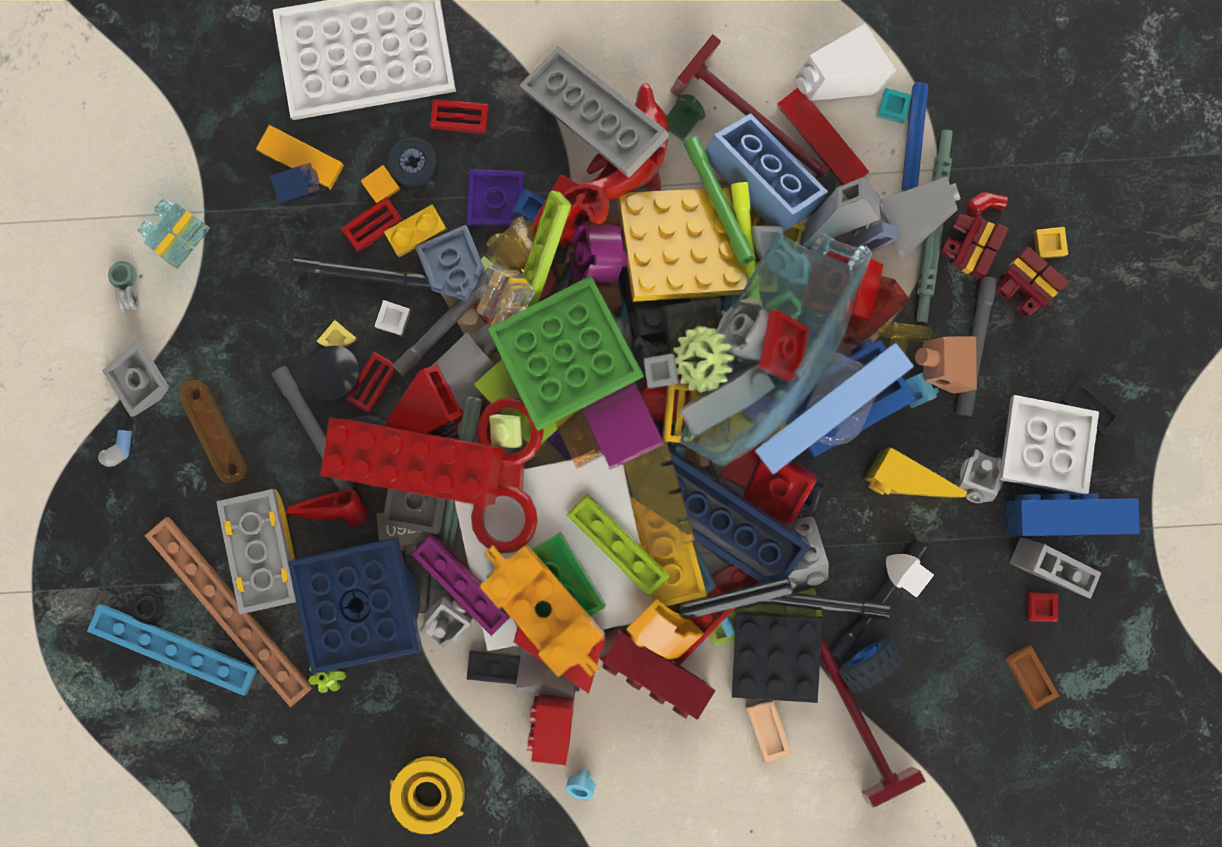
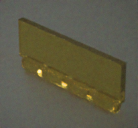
M666 439L663 440V445L624 463L651 557L683 550L686 548V543L695 541L690 521L685 520L678 523L679 518L688 515L682 493L670 495L669 492L680 488L674 466L667 465L662 467L661 463L672 460Z

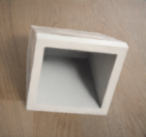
M863 24L811 54L795 79L798 89L801 93L806 94L810 101L869 96L878 93L896 72V69L867 25Z

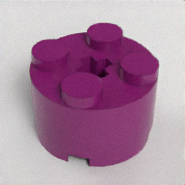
M577 225L575 227V233L570 243H575L574 252H569L571 272L575 280L581 281L592 276L595 283L616 282L622 267H626L628 264L627 251L623 250L621 227L614 225ZM572 255L576 256L577 263L573 261Z

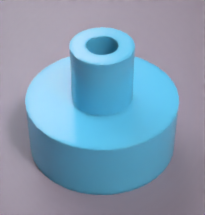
M580 769L578 775L569 776L565 788L566 792L578 799H591L596 784L589 778L590 771Z

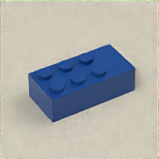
M1099 493L1080 494V496L1071 494V500L1070 494L1043 495V500H1041V494L1014 495L1015 501H1005L1007 535L1140 534L1138 499H1099Z

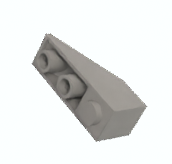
M864 177L838 187L803 224L806 225L805 231L802 232L803 249L880 220V198Z

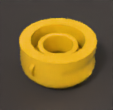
M431 756L417 758L408 763L399 772L395 780L390 781L392 787L390 791L392 811L396 819L412 832L419 834L440 832L447 828L457 816L459 817L464 813L461 810L465 799L463 779L459 771L445 758ZM428 781L438 786L441 791L440 803L429 807L418 801L415 791L417 785L422 782Z

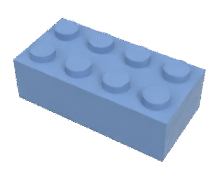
M751 113L714 134L705 150L710 165L730 186L734 183L748 182L751 207L769 226H782L783 233L811 215L828 193Z

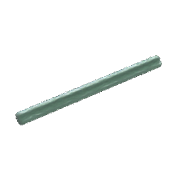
M469 396L466 399L459 434L460 440L475 442L482 406V399ZM447 500L440 540L453 552L459 519L455 501ZM432 576L431 588L445 590Z

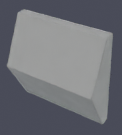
M466 333L432 366L438 364L459 408L464 411L467 397L481 398L483 396L474 383L487 373L496 362L485 354L483 348L469 333Z
M136 340L102 370L131 417L138 415L160 401L169 388L140 340Z
M522 649L516 683L517 692L573 698L575 684L562 675L557 677L546 664Z

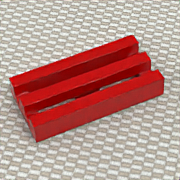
M433 99L430 127L431 129L486 134L489 105ZM438 108L480 111L481 115L438 112ZM437 119L480 122V125L437 121Z
M386 197L341 229L359 253L385 235L384 231L402 222L403 219ZM385 207L389 209L355 234H351L352 230ZM394 216L392 220L384 224L382 227L371 233L369 236H367L360 242H357V240L363 237L365 234L379 226L381 223H383L390 217Z
M373 352L359 375L360 384L358 388L351 391L345 400L371 414L397 372L392 366L394 363ZM377 360L380 361L381 364L359 400L354 399ZM387 366L390 367L367 406L364 405Z

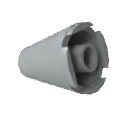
M752 298L739 301L742 304L737 309L731 307L725 313L718 325L716 334H723L725 338L722 343L731 345V348L727 351L728 353L757 363L760 362L769 314L758 301Z

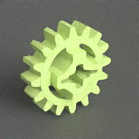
M696 327L695 330H687V337L678 338L681 347H674L673 349L678 354V358H675L676 364L679 366L677 374L683 375L680 383L689 384V390H698L699 392L718 389L720 382L727 381L724 373L732 372V368L727 365L728 361L733 360V356L727 355L731 345L722 343L725 336L723 334H716V329ZM699 358H706V361H699Z

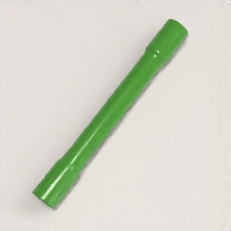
M690 137L683 143L693 166L697 169L729 237L730 245L739 264H749L756 258L752 248L739 227L710 166L708 156L699 137Z

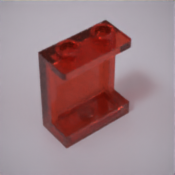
M881 276L872 318L870 320L855 318L843 320L827 315L825 316L828 319L826 331L835 340L840 339L846 344L852 343L861 346L911 300L894 278Z

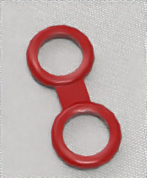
M516 397L500 398L488 405L481 414L477 426L478 443L492 445L489 417L505 409L519 410L527 417L531 428L529 442L523 450L510 455L503 453L496 498L499 496L513 498L521 505L525 516L522 532L511 541L503 542L496 540L488 533L484 524V513L487 506L474 505L471 514L472 530L478 541L487 549L494 546L501 554L513 553L526 546L535 535L538 523L536 507L531 497L523 491L525 462L533 458L541 447L544 430H537L523 400Z

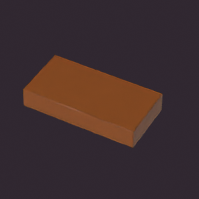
M1027 645L1004 658L1032 709L1036 710L1059 697L1057 690L1032 646Z

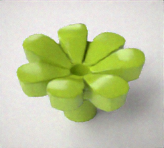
M336 669L316 673L308 680L310 685L318 684V691L321 693H326L328 687L332 691H337L340 688L337 680L345 679L346 672Z

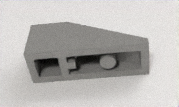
M760 362L742 364L726 376V382L719 383L718 389L705 391L679 410L693 435H698L753 404L775 388L767 372L759 368Z
M1020 537L1010 564L1090 599L1101 575V572L1045 544Z

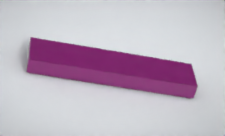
M431 533L411 553L490 636L510 618L509 614L502 607L498 609L479 587L482 582L434 533Z

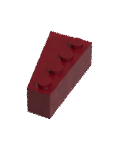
M619 626L604 629V637L606 638L599 658L603 662L601 666L603 669L614 676L618 672L626 676L627 679L625 681L637 690H640L642 687L650 691L649 696L663 705L667 701L674 705L672 710L683 718L687 719L690 715L697 720L699 719L716 691L709 683L677 663L674 665L671 663V660L665 659L663 656L648 649L645 645L642 647L638 646L631 639L630 635L627 636L622 632Z

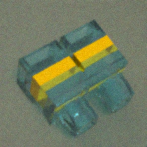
M161 199L154 211L162 216L163 219L157 226L151 221L146 220L137 231L146 239L144 243L168 264L178 269L193 249L172 232H175L186 242L196 247L210 227L177 203L172 204Z

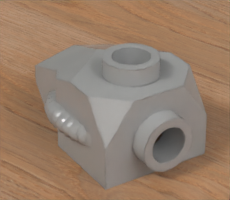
M975 449L972 457L964 461L960 469L958 487L967 492L965 497L969 501L982 503L995 499L1003 485V480H999L1002 464L1001 458L986 456Z
M442 596L425 613L424 624L420 628V632L431 636L441 647H445L448 643H454L466 632L473 617L453 596Z

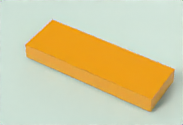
M271 125L268 126L256 148L260 153L291 169L311 163L312 168L318 174L319 183L329 189L333 187L344 166L340 161Z

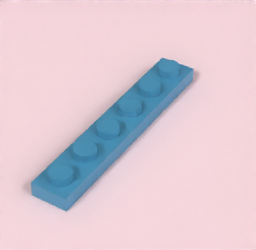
M103 604L97 606L87 632L243 696L247 695L257 668Z

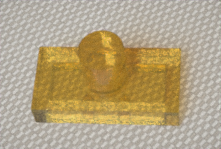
M875 320L871 323L869 334L891 337L890 347L896 343L906 356L908 340L928 341L931 339L932 328Z

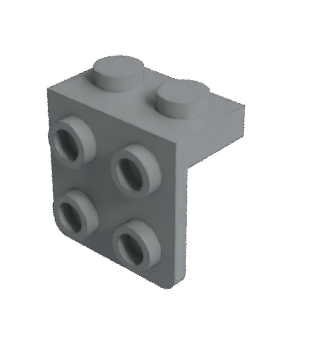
M813 517L795 519L793 523L785 524L808 539L810 548L788 577L792 584V590L798 586H814L828 580L829 563L815 519Z

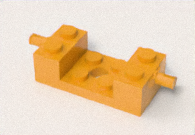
M529 545L524 546L514 556L506 559L502 557L494 546L491 547L484 555L487 556L496 568L491 576L479 587L498 609L502 607L541 651L538 655L557 677L569 667L578 663L591 677L600 668L588 654L591 648L604 637L605 633ZM547 601L551 604L552 613L550 616L541 617L537 614L536 605L538 602Z

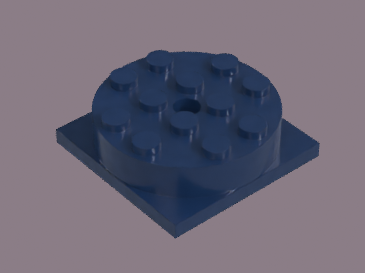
M399 537L288 561L312 674L423 651L417 625L420 606L418 588L413 575L404 564ZM358 597L363 600V603L369 602L364 605L363 610L357 604Z

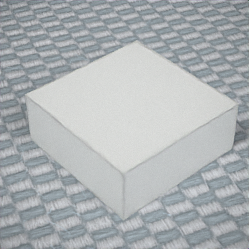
M383 300L374 327L403 337L411 309Z

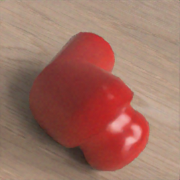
M982 192L969 201L967 215L972 218L976 215L982 216V211H985L988 207L1004 210L1008 198L1007 196Z

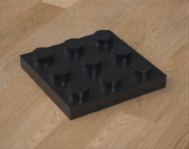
M736 612L732 698L818 703L822 617Z

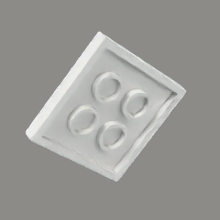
M1017 395L1012 396L999 480L1079 496L1080 494H1089L1099 412Z

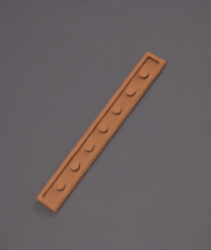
M170 517L164 518L145 535L289 707H292L314 688L250 612L239 615L235 594Z

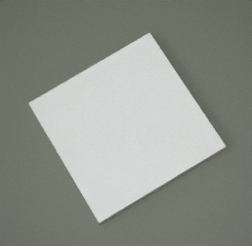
M603 453L524 468L523 491L531 497L536 507L538 518L535 535L527 545L532 549L561 532L606 603L605 609L590 617L601 629L632 624L653 603L652 596L648 597L567 516V513L588 493L641 546L624 463L610 469ZM507 496L497 497L495 505L487 506L484 513V524L488 533L496 540L503 542L511 541L519 536L525 523L524 511L521 505L513 498ZM455 501L469 569L483 583L487 579V574L496 567L484 555L489 549L478 541L472 530L471 514L474 504ZM518 551L501 555L506 559L514 556ZM511 617L492 636L483 628L487 651L517 646L513 642L517 625Z

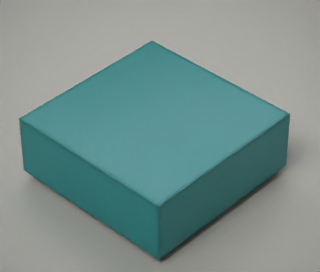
M885 88L876 117L903 124L912 95Z

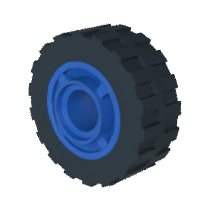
M883 637L852 655L840 667L839 674L852 692H861L891 675L903 663L905 657L892 637Z

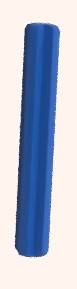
M916 82L912 86L902 178L903 191L918 187L928 96L927 83Z

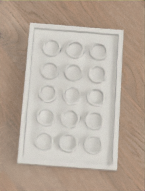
M325 0L273 10L289 112L292 120L456 92L440 0Z

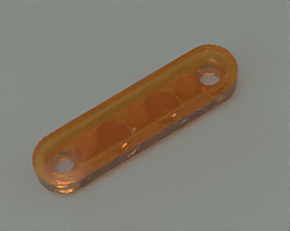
M197 380L186 381L180 387L179 399L218 478L225 483L233 484L240 482L246 475L247 466L206 384ZM195 390L200 392V397L197 400H194L192 397ZM232 464L237 467V471L233 475L229 472V467Z

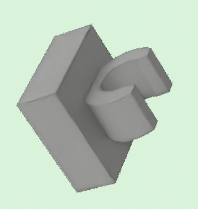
M675 354L644 359L648 388L679 384Z

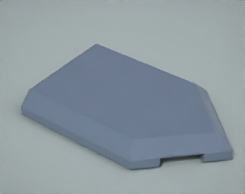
M467 225L415 246L432 291L468 301L485 268Z

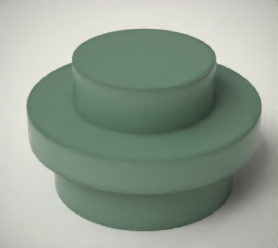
M119 261L110 267L108 279L114 287L126 289L127 286L135 284L137 271L132 264L126 261Z

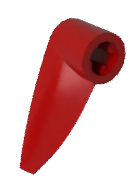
M353 489L313 498L290 506L286 511V514L289 516L311 520H344L349 527L359 526L369 517L368 509Z

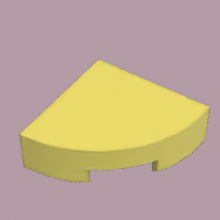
M334 320L317 342L325 347L334 345L347 347L353 344L357 338Z

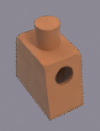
M941 337L928 340L923 344V348L918 349L916 352L915 360L917 364L923 365V378L925 382L954 394L977 390L976 337Z

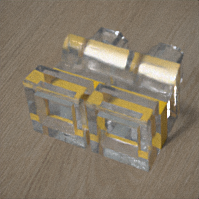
M502 264L489 265L485 273L490 280L489 284L478 288L475 295L480 302L476 312L488 317L490 320L487 325L488 328L527 309L536 291L518 270H507Z

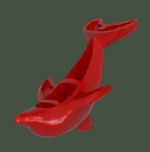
M648 83L642 84L638 90L634 106L663 127L668 133L669 125L666 114L656 103L651 86ZM668 138L630 178L597 153L586 171L591 175L603 169L601 173L592 181L572 187L562 194L571 204L566 221L583 209L587 212L591 222L602 224L608 214L609 200L618 199L628 192H636L643 187L650 191H660L661 178L658 170L664 162Z

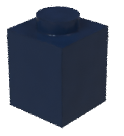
M311 163L270 175L279 203L320 190L318 186L319 177L312 168Z

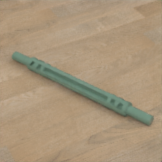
M951 130L941 131L939 153L935 157L932 181L947 177L949 181L952 158L949 157L953 134ZM943 223L924 240L917 295H919L917 323L926 324L928 321L930 299L934 296Z

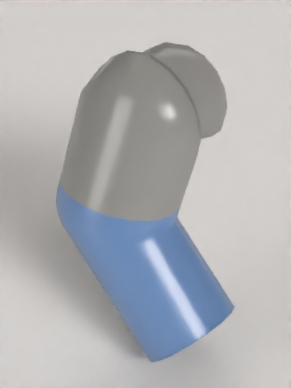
M118 430L116 444L99 453V462L110 467L125 460L130 453L132 431Z

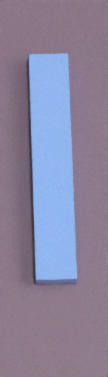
M896 343L757 448L755 452L771 473L774 474L914 366Z

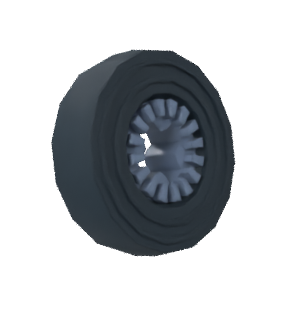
M403 138L395 143L390 150L388 157L389 171L395 180L403 186L413 188L424 186L437 173V153L432 145L422 138ZM414 156L415 159H421L417 163V168L406 167V164L410 162L409 157Z

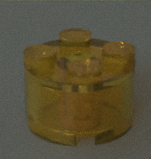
M524 217L515 219L510 224L508 230L502 234H495L487 242V245L490 247L487 256L507 282L515 277L521 279L537 229L533 227V222L525 220Z

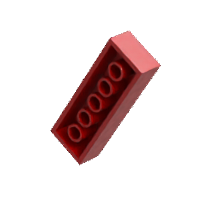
M329 418L320 475L479 506L495 505L504 447L348 419Z

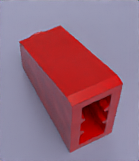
M438 364L422 369L417 373L385 422L387 427L429 434L463 416Z

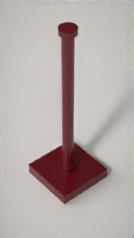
M712 34L677 77L670 91L679 97L694 78L697 80L701 78L745 116L751 113L787 151L816 174L815 178L824 176L830 169L827 164L823 166L708 70L709 66L706 63L721 43V40Z
M822 637L820 658L882 777L880 783L861 792L866 802L875 808L925 783L926 780L922 772L914 767H910L898 774L896 772L892 773L848 685L839 674L840 670Z

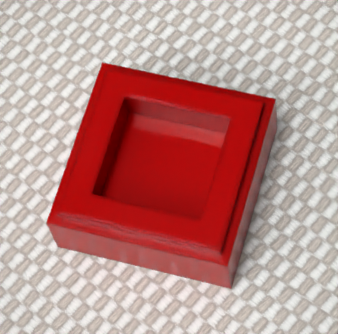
M1027 592V620L1058 622V593Z

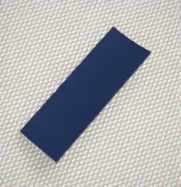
M667 445L663 447L649 471L632 494L634 499L761 583L784 577L788 578L810 548L808 539Z

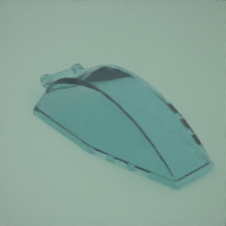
M821 233L809 250L782 234H776L733 309H737L742 305L739 301L752 298L761 303L768 314L770 310H779L808 326L809 333L804 360L794 373L796 377L790 383L767 372L775 388L753 404L698 435H693L687 424H685L679 440L681 444L717 464L725 466L764 441L796 411L821 379L839 348L852 314L856 292L871 259V250L863 246L856 248L833 240V237L829 234ZM832 251L851 259L847 264L825 255ZM727 352V355L733 356V360L727 362V365L732 368V372L742 364L754 363ZM725 372L724 375L727 376L731 372Z

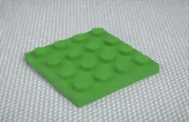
M592 276L488 328L538 431L643 377Z

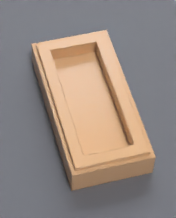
M765 700L746 706L764 763L790 755L791 751L774 700Z

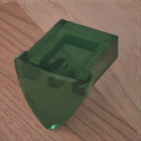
M687 94L680 95L676 99V104L667 115L669 132L683 142L698 121H702L706 116L698 99Z

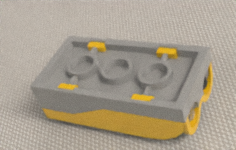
M270 489L216 501L239 615L296 602L288 561L295 560L285 509L278 491Z

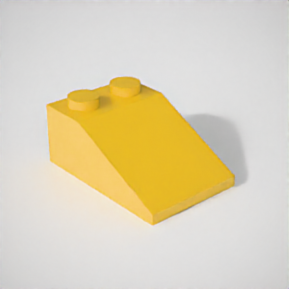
M893 448L880 450L864 480L870 482L868 487L881 495H884V493L889 495L891 493L955 498L965 497L967 494L965 490Z

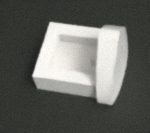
M894 554L886 557L887 572L893 584L898 588L903 587L915 597L921 593L934 576L921 566L920 560L914 556Z

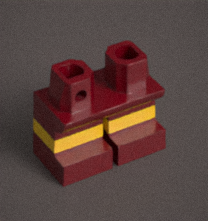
M959 214L956 216L951 229L962 234L963 237L960 242L947 237L940 249V253L951 259L949 265L980 280L986 276L1009 228L983 220L984 218L980 215L972 218Z
M1028 246L1017 255L1000 276L1002 280L996 288V292L1006 300L1015 292L1020 294L1023 299L1015 308L1024 317H1027L1036 310L1047 306L1050 300L1069 281L1052 266L1049 265L1044 268L1048 263Z

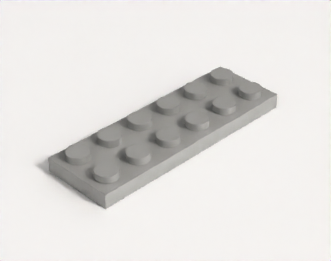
M559 46L519 85L528 96L628 178L669 137V134L663 127Z

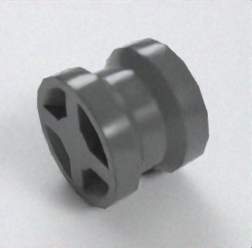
M491 322L483 326L474 335L476 342L484 346V352L487 356L498 352L488 331V328L494 326Z

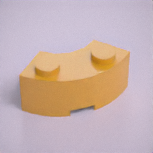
M658 599L627 628L631 639L638 646L642 647L645 645L667 660L681 657L704 634L692 620L684 619L681 614L673 612Z

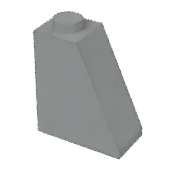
M947 177L881 199L888 224L899 227L901 238L895 240L894 244L900 258L907 256L958 210L955 201L960 200V195L956 183L950 185Z

